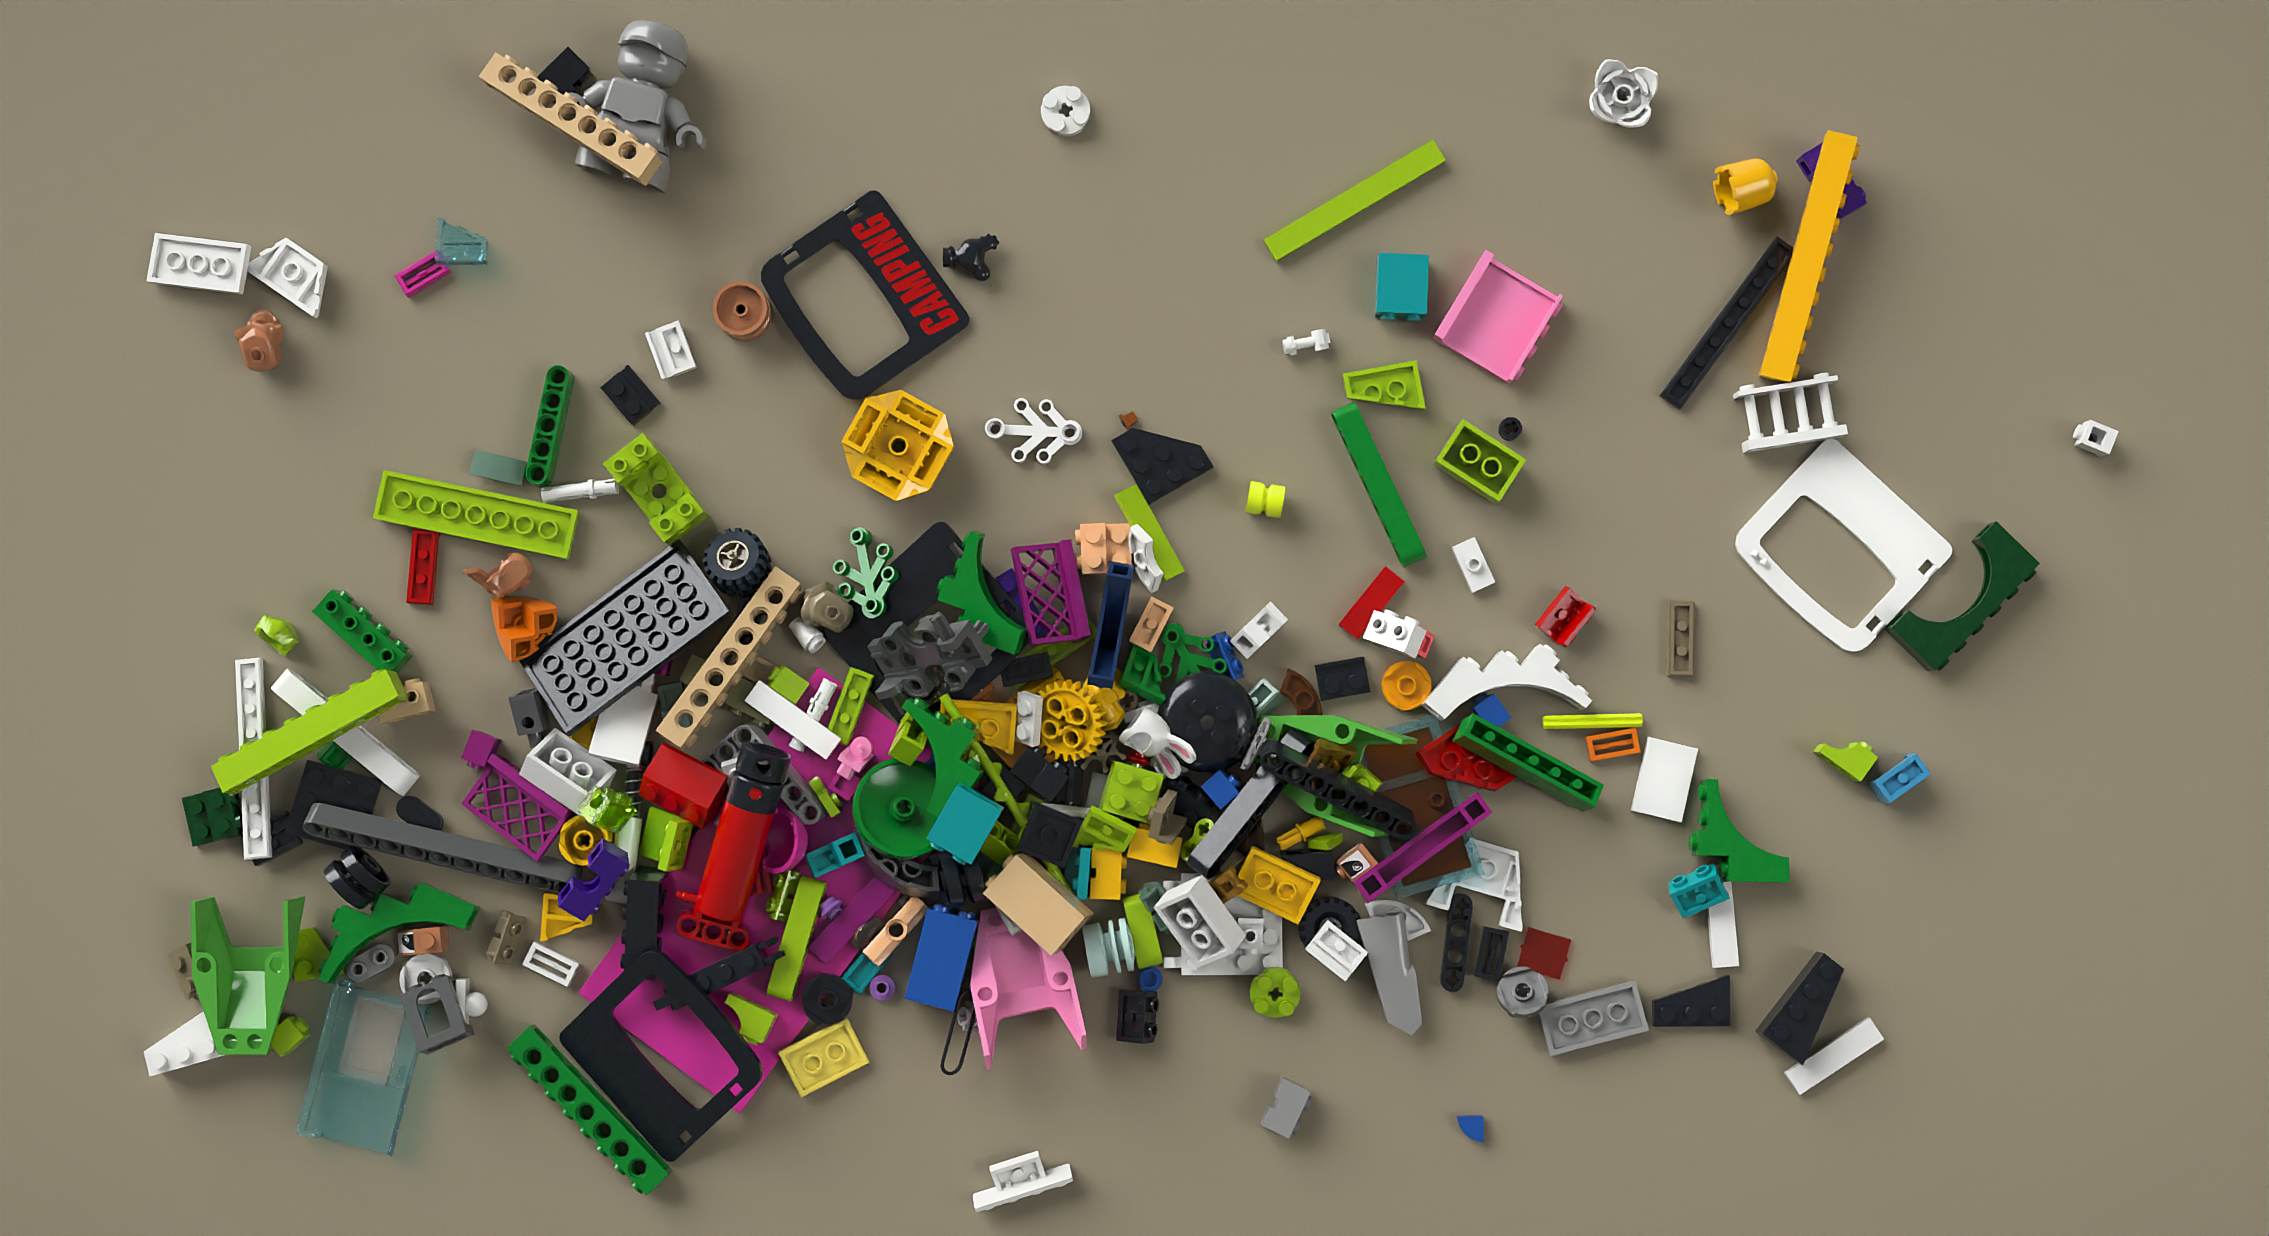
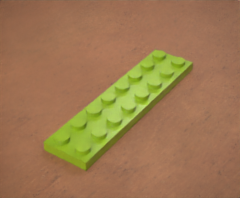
M383 470L373 519L569 560L580 511Z

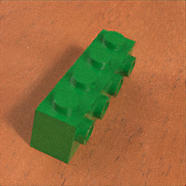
M331 589L312 612L377 670L387 669L398 674L413 657L408 652V645L400 639L394 640L389 635L391 631L381 622L376 624L371 619L373 615L363 606L358 608L352 602L354 598L343 589L341 591Z

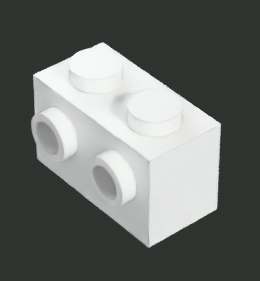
M1374 610L1363 638L1374 645L1415 659L1427 632L1418 626L1420 622L1407 616L1404 620L1399 619L1398 614L1389 610H1385L1384 613Z

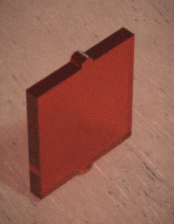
M1528 927L1524 943L1520 945L1522 950L1517 967H1528L1536 973L1539 972L1542 975L1560 980L1564 964L1568 961L1567 953L1571 939Z

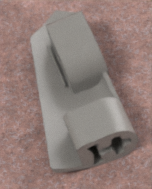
M1389 912L1371 915L1367 919H1358L1356 923L1364 948L1368 952L1367 958L1388 1023L1412 1036L1422 1025L1416 971L1413 964L1410 963L1404 912Z

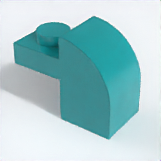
M854 832L805 854V860L815 879L865 856Z

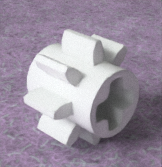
M967 1001L966 1007H961L958 1011L957 1020L959 1025L963 1026V1031H968L974 1003L971 1001ZM976 1016L971 1033H979Z

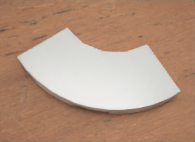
M1136 524L1130 528L1129 550L1130 554L1134 553V562L1137 565L1135 570L1145 587L1153 593L1158 590L1164 573L1154 558L1152 549L1153 539Z
M1375 900L1365 903L1369 916L1389 912H1404L1408 941L1431 931L1425 919L1416 910L1403 903L1393 900Z

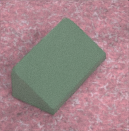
M1264 677L1248 692L1255 705L1257 727L1259 726L1261 716H1269L1284 701L1281 693Z

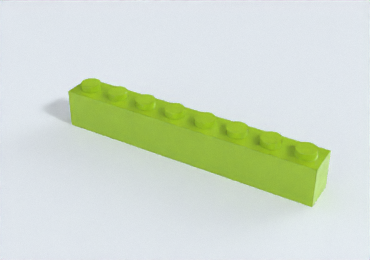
M387 669L377 670L366 681H358L350 685L348 691L336 693L327 698L328 702L308 708L305 711L306 714L299 718L293 717L286 720L281 728L266 731L261 735V739L255 742H247L240 746L239 751L218 758L219 762L212 765L211 769L222 793L235 795L409 698L396 672Z

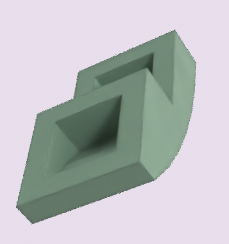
M475 450L469 475L521 486L527 462Z
M675 681L657 686L662 707V719L666 717L685 691L683 682ZM685 716L681 719V727L687 728L691 726L690 716Z

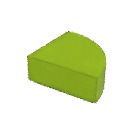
M1326 833L1307 839L1308 848L1329 851L1343 842L1342 833Z

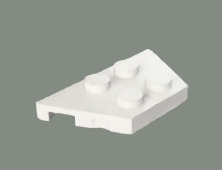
M284 238L277 242L274 247L260 252L259 257L249 262L247 269L249 273L316 319L318 318L328 268L326 264L288 238Z

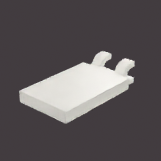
M655 674L644 680L641 687L636 686L599 714L588 751L589 756L639 767L658 701V694L652 693L656 681L654 679Z

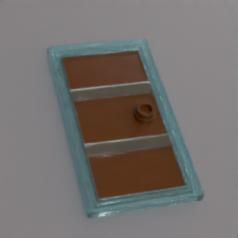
M1434 715L1385 728V730L1418 739L1417 744H1370L1365 748L1361 764L1383 783L1376 792L1413 811L1416 832L1411 839L1463 802L1457 782L1428 775L1415 754L1442 735L1438 719ZM1380 811V812H1378V813H1379V814H1384V813H1386V812ZM1471 829L1395 883L1393 889L1396 899L1401 900L1410 895L1484 875L1485 873ZM1390 834L1378 837L1384 859L1411 840H1400Z

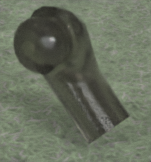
M874 917L856 930L852 939L854 948L863 950L869 945L873 933L884 926L880 917Z

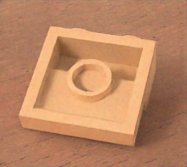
M1129 523L1080 524V530H1075L1076 545H1081V555H1076L1077 570H1082V576L1106 575L1109 561L1132 565V555L1129 550V532L1131 528Z

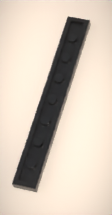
M1778 236L1772 241L1659 396L1679 410L1683 407L1789 263L1794 249L1792 246Z

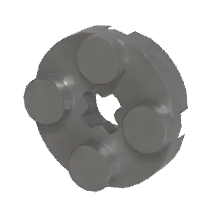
M1523 966L1512 968L1506 971L1498 983L1497 998L1499 1004L1510 1017L1528 1018L1535 1016L1546 1007L1548 984L1543 975L1532 971L1531 968ZM1520 987L1530 991L1527 997H1521L1516 994L1519 992Z

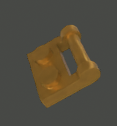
M1320 738L1315 743V749L1310 758L1319 762L1321 757L1325 755L1321 763L1342 773L1351 764L1358 751L1355 745L1329 743L1327 740ZM1314 777V778H1311V779H1313V780H1319V779H1321V778H1319V777Z

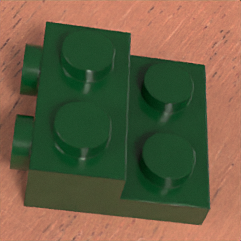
M219 787L182 798L193 847L240 836V833L243 832L242 814H240L238 805L240 803L239 793L235 795L222 793Z

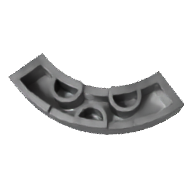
M854 825L853 833H856L865 854L862 857L863 861L870 871L884 884L900 893L918 898H934L940 892L937 866H926L913 862L910 859H897L883 855L865 842L858 832L856 825Z

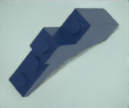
M1109 561L1087 685L1099 688H1113L1127 616L1134 565Z

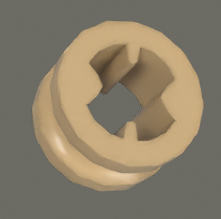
M1124 689L1125 693H1129V697H1134V701L1130 704L1131 707L1125 708V704L1121 705L1120 700L1117 701L1125 712H1129L1137 707L1138 697L1136 693Z

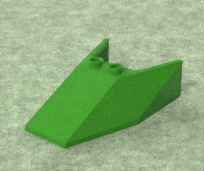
M1338 715L1261 716L1259 725H1261L1264 717L1271 720L1266 734V741L1274 739L1280 742L1290 730L1295 729L1314 743L1322 738L1329 743L1355 745L1358 754L1350 765L1352 766L1361 763L1365 748L1370 744H1417L1418 740ZM1260 754L1256 755L1254 761H1257L1258 769L1261 766ZM1323 755V756L1321 757V759L1319 760L1320 763H1321V761L1323 760V758L1325 757V755ZM1288 783L1282 791L1305 812L1371 837L1389 835L1291 783Z
M306 896L283 901L284 945L281 947H235L230 942L215 897H207L190 902L192 979L218 1055L269 1054L292 977Z

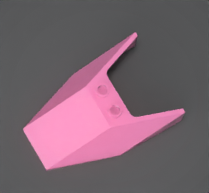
M996 908L982 910L980 913L970 988L986 1071L992 1069L998 1023L1006 1017L1054 1009L1059 1014L1081 1051L1087 1050L1086 1031L1072 969L1064 953L1061 951L1050 956L1024 931L1011 936Z

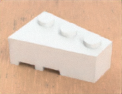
M204 1012L144 1051L150 1076L224 1056L217 1053Z

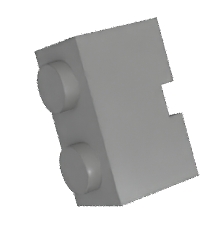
M1281 1076L1273 1093L1277 1099L1274 1105L1268 1104L1260 1121L1261 1125L1289 1139L1291 1133L1296 1134L1301 1125L1299 1117L1302 1110L1307 1111L1311 1104L1310 1090Z

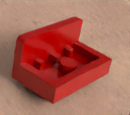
M1565 586L1538 619L1535 626L1554 643L1567 647L1575 640L1580 629L1591 620L1596 608L1586 603L1570 587Z

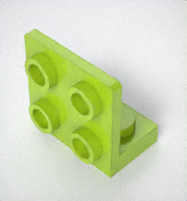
M656 806L650 807L639 854L659 861L657 869L665 872L683 869L693 824Z

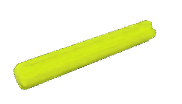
M1640 713L1549 715L1542 718L1543 729L1641 727L1643 724V717Z

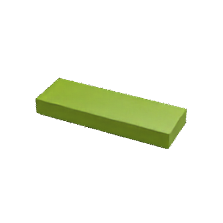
M850 667L827 728L842 739L840 744L845 746L850 744L875 677L853 667Z

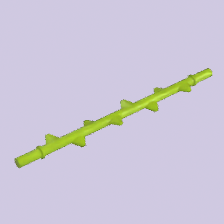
M948 693L939 698L952 718V722L955 718L960 717L963 719V713L959 712ZM976 723L977 725L975 728L979 729L980 725ZM975 739L970 747L968 756L981 763V766L996 788L994 800L996 802H1005L1021 827L1017 838L1019 842L1027 822L1026 815L1030 804L1028 802H1016L1000 777L1002 764L992 763L978 740ZM1042 860L1047 871L1075 895L1069 886L1070 883L1066 881L1057 865Z

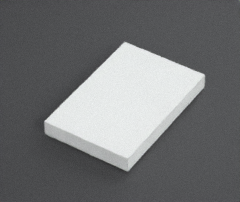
M1647 737L1631 811L1682 822L1698 749Z

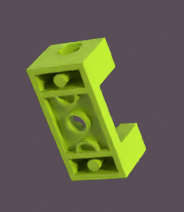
M641 433L603 463L617 483L625 487L649 518V524L664 543L672 545L710 517V514L655 443L644 433ZM658 485L666 487V494L662 498H656L653 493L654 488Z

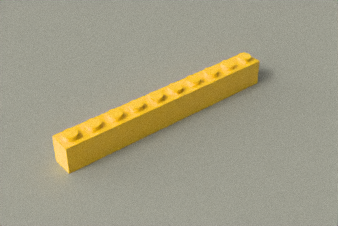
M1830 130L1825 133L1759 377L1782 383H1790L1791 379L1797 378L1800 365L1796 364L1798 354L1803 355L1806 340L1802 339L1805 330L1809 331L1812 324L1813 316L1809 315L1811 306L1816 307L1820 292L1816 291L1818 281L1823 282L1827 267H1823L1825 257H1830L1833 243L1829 241L1831 234L1836 233L1840 219L1836 218L1838 208L1843 209L1847 194H1844L1843 190L1845 184H1850L1853 175V169L1849 168L1852 159L1856 160L1859 153L1860 145L1856 144L1858 137Z

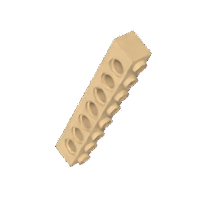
M495 52L478 76L486 86L646 187L662 164L661 159L657 156L658 151L648 143H645L643 146L637 142L638 138L627 130L624 133L617 129L618 125L606 117L604 120L597 117L598 113L588 105H585L584 108L577 104L578 100L569 93L565 92L562 95L557 91L558 87L550 81L545 80L543 83L537 79L538 75L531 69L525 67L523 70L518 67L519 63L506 54L505 57H502ZM516 76L513 82L508 83L510 78ZM532 89H536L534 94L528 96ZM556 101L552 108H548L551 102ZM576 114L573 120L568 121L570 115ZM596 126L594 132L587 134L591 127ZM616 139L614 145L607 146L610 140ZM631 152H636L635 157L627 159Z
M776 566L655 730L660 736L682 751L686 747L691 748L698 739L697 732L702 726L705 728L713 718L711 713L715 707L723 705L728 697L726 692L731 685L736 686L743 676L741 672L746 665L750 666L758 656L756 651L760 645L768 643L773 635L771 632L776 623L780 625L784 621L789 605L791 603L794 605L801 597L802 592L800 590L802 587L798 581ZM773 594H781L783 596L782 601L778 604L769 602ZM766 614L768 620L766 623L759 625L755 623L756 616ZM745 634L753 636L752 642L748 645L740 643L741 637ZM731 654L737 655L738 661L732 666L725 664L727 656ZM715 675L723 676V682L719 686H712L710 684L711 678ZM699 696H707L708 703L705 706L698 707L695 705V701ZM685 716L693 717L692 725L687 728L681 727V719Z

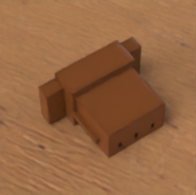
M1133 411L1124 416L1122 414L1119 415L1121 423L1127 430H1130V427L1138 421Z

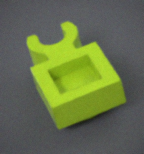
M819 776L809 781V784L832 818L843 812L840 808L843 805L836 793L831 795Z

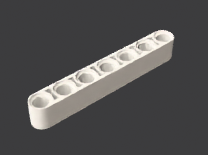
M287 668L271 687L278 696L301 715L306 714L305 711L312 706L328 702L325 695L290 668ZM361 725L333 740L392 790L402 796L408 792L420 777L417 771Z

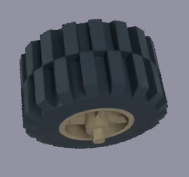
M729 528L725 530L723 535L719 532L715 535L717 539L714 541L711 539L708 543L710 547L704 550L706 556L703 558L705 572L714 585L724 594L727 592L729 596L735 597L737 593L739 597H745L746 592H749L750 595L755 593L754 589L760 588L763 580L765 581L768 577L767 572L772 570L769 552L755 533L752 534L750 530L745 529L742 531L741 528H735L734 531H731Z

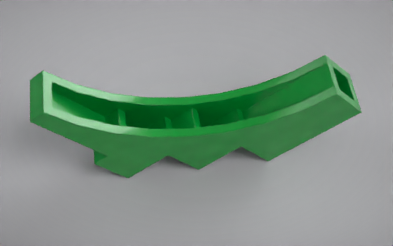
M419 882L418 886L415 885L409 895L410 904L381 893L379 897L374 899L371 905V915L351 906L342 905L341 908L335 911L332 917V922L334 923L331 927L339 931L340 934L339 936L336 935L331 942L330 949L332 951L328 959H324L320 965L319 973L321 974L318 980L334 984L345 965L361 948L374 938L395 928L409 924L435 922L470 930L480 907L422 882Z

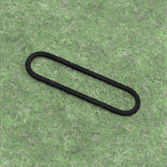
M971 989L963 991L957 999L940 1065L942 1072L946 1075L958 1073L963 1065L976 1016L975 1009H973L958 1067L954 1071L949 1072L945 1069L944 1062L961 999L965 994L971 993Z

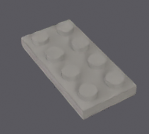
M1635 980L1548 1002L1545 1009L1538 1013L1550 1056L1649 1031Z

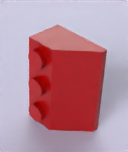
M664 742L643 774L638 795L703 829L718 816L728 775Z

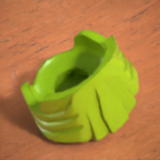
M263 615L254 629L258 637L267 642L284 657L296 644L300 643L294 626L285 619Z

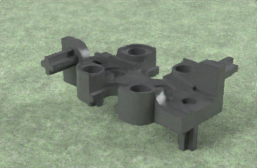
M937 612L936 614L921 618L918 622L919 625L914 632L919 635L920 639L915 638L910 633L903 621L891 624L881 638L873 639L868 645L871 657L875 658L885 678L875 692L878 699L891 697L901 715L906 714V711L901 708L907 699L902 690L904 689L913 697L921 698L928 696L933 688L940 684L933 666H941L943 668L945 679L951 688V692L961 690L976 668L988 666L993 659L982 641L988 632L989 625L987 623L983 624L981 620H978L973 626L970 620L950 624L942 612ZM906 653L911 654L915 660L910 659Z

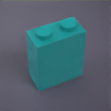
M1378 254L1375 317H1381L1383 321H1395L1396 317L1405 318L1407 322H1420V318H1425L1427 315L1429 255Z
M959 782L926 839L931 841L930 845L941 852L945 849L952 853V858L964 865L966 863L972 864L1004 807Z

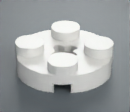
M1059 86L1052 89L1043 97L1041 106L1043 123L1047 129L1063 137L1080 133L1090 117V104L1087 97L1075 86ZM1064 105L1073 109L1069 112L1070 116L1065 117L1064 114H1059Z
M432 953L412 957L400 972L401 990L403 993H407V989L417 984L425 985L424 981H420V976H424L425 972H428L432 978L440 974L453 977L448 961ZM434 991L418 998V1004L435 1003L441 999L438 991Z

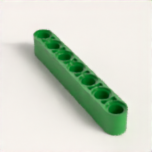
M1352 402L1331 412L1336 428L1402 567L1405 568L1427 558L1424 547L1355 402Z

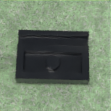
M626 365L621 372H618L600 387L632 426H635L652 412L657 405L661 404L629 365Z
M1364 656L1314 665L1321 701L1371 692Z
M284 811L270 818L272 858L253 859L252 861L255 866L259 867L304 844L301 837L284 833L290 816L289 811Z

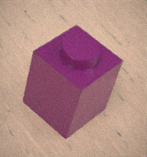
M472 730L461 759L468 761L467 766L481 770L482 767L489 765L487 760L492 753H497L502 739L478 730Z

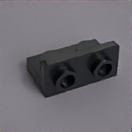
M1119 990L1116 1041L1140 1044L1154 1042L1158 1030L1156 1024V1012L1159 1008L1157 992Z

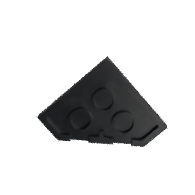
M1131 428L1111 440L1148 505L1213 469V465L1202 446L1136 428Z

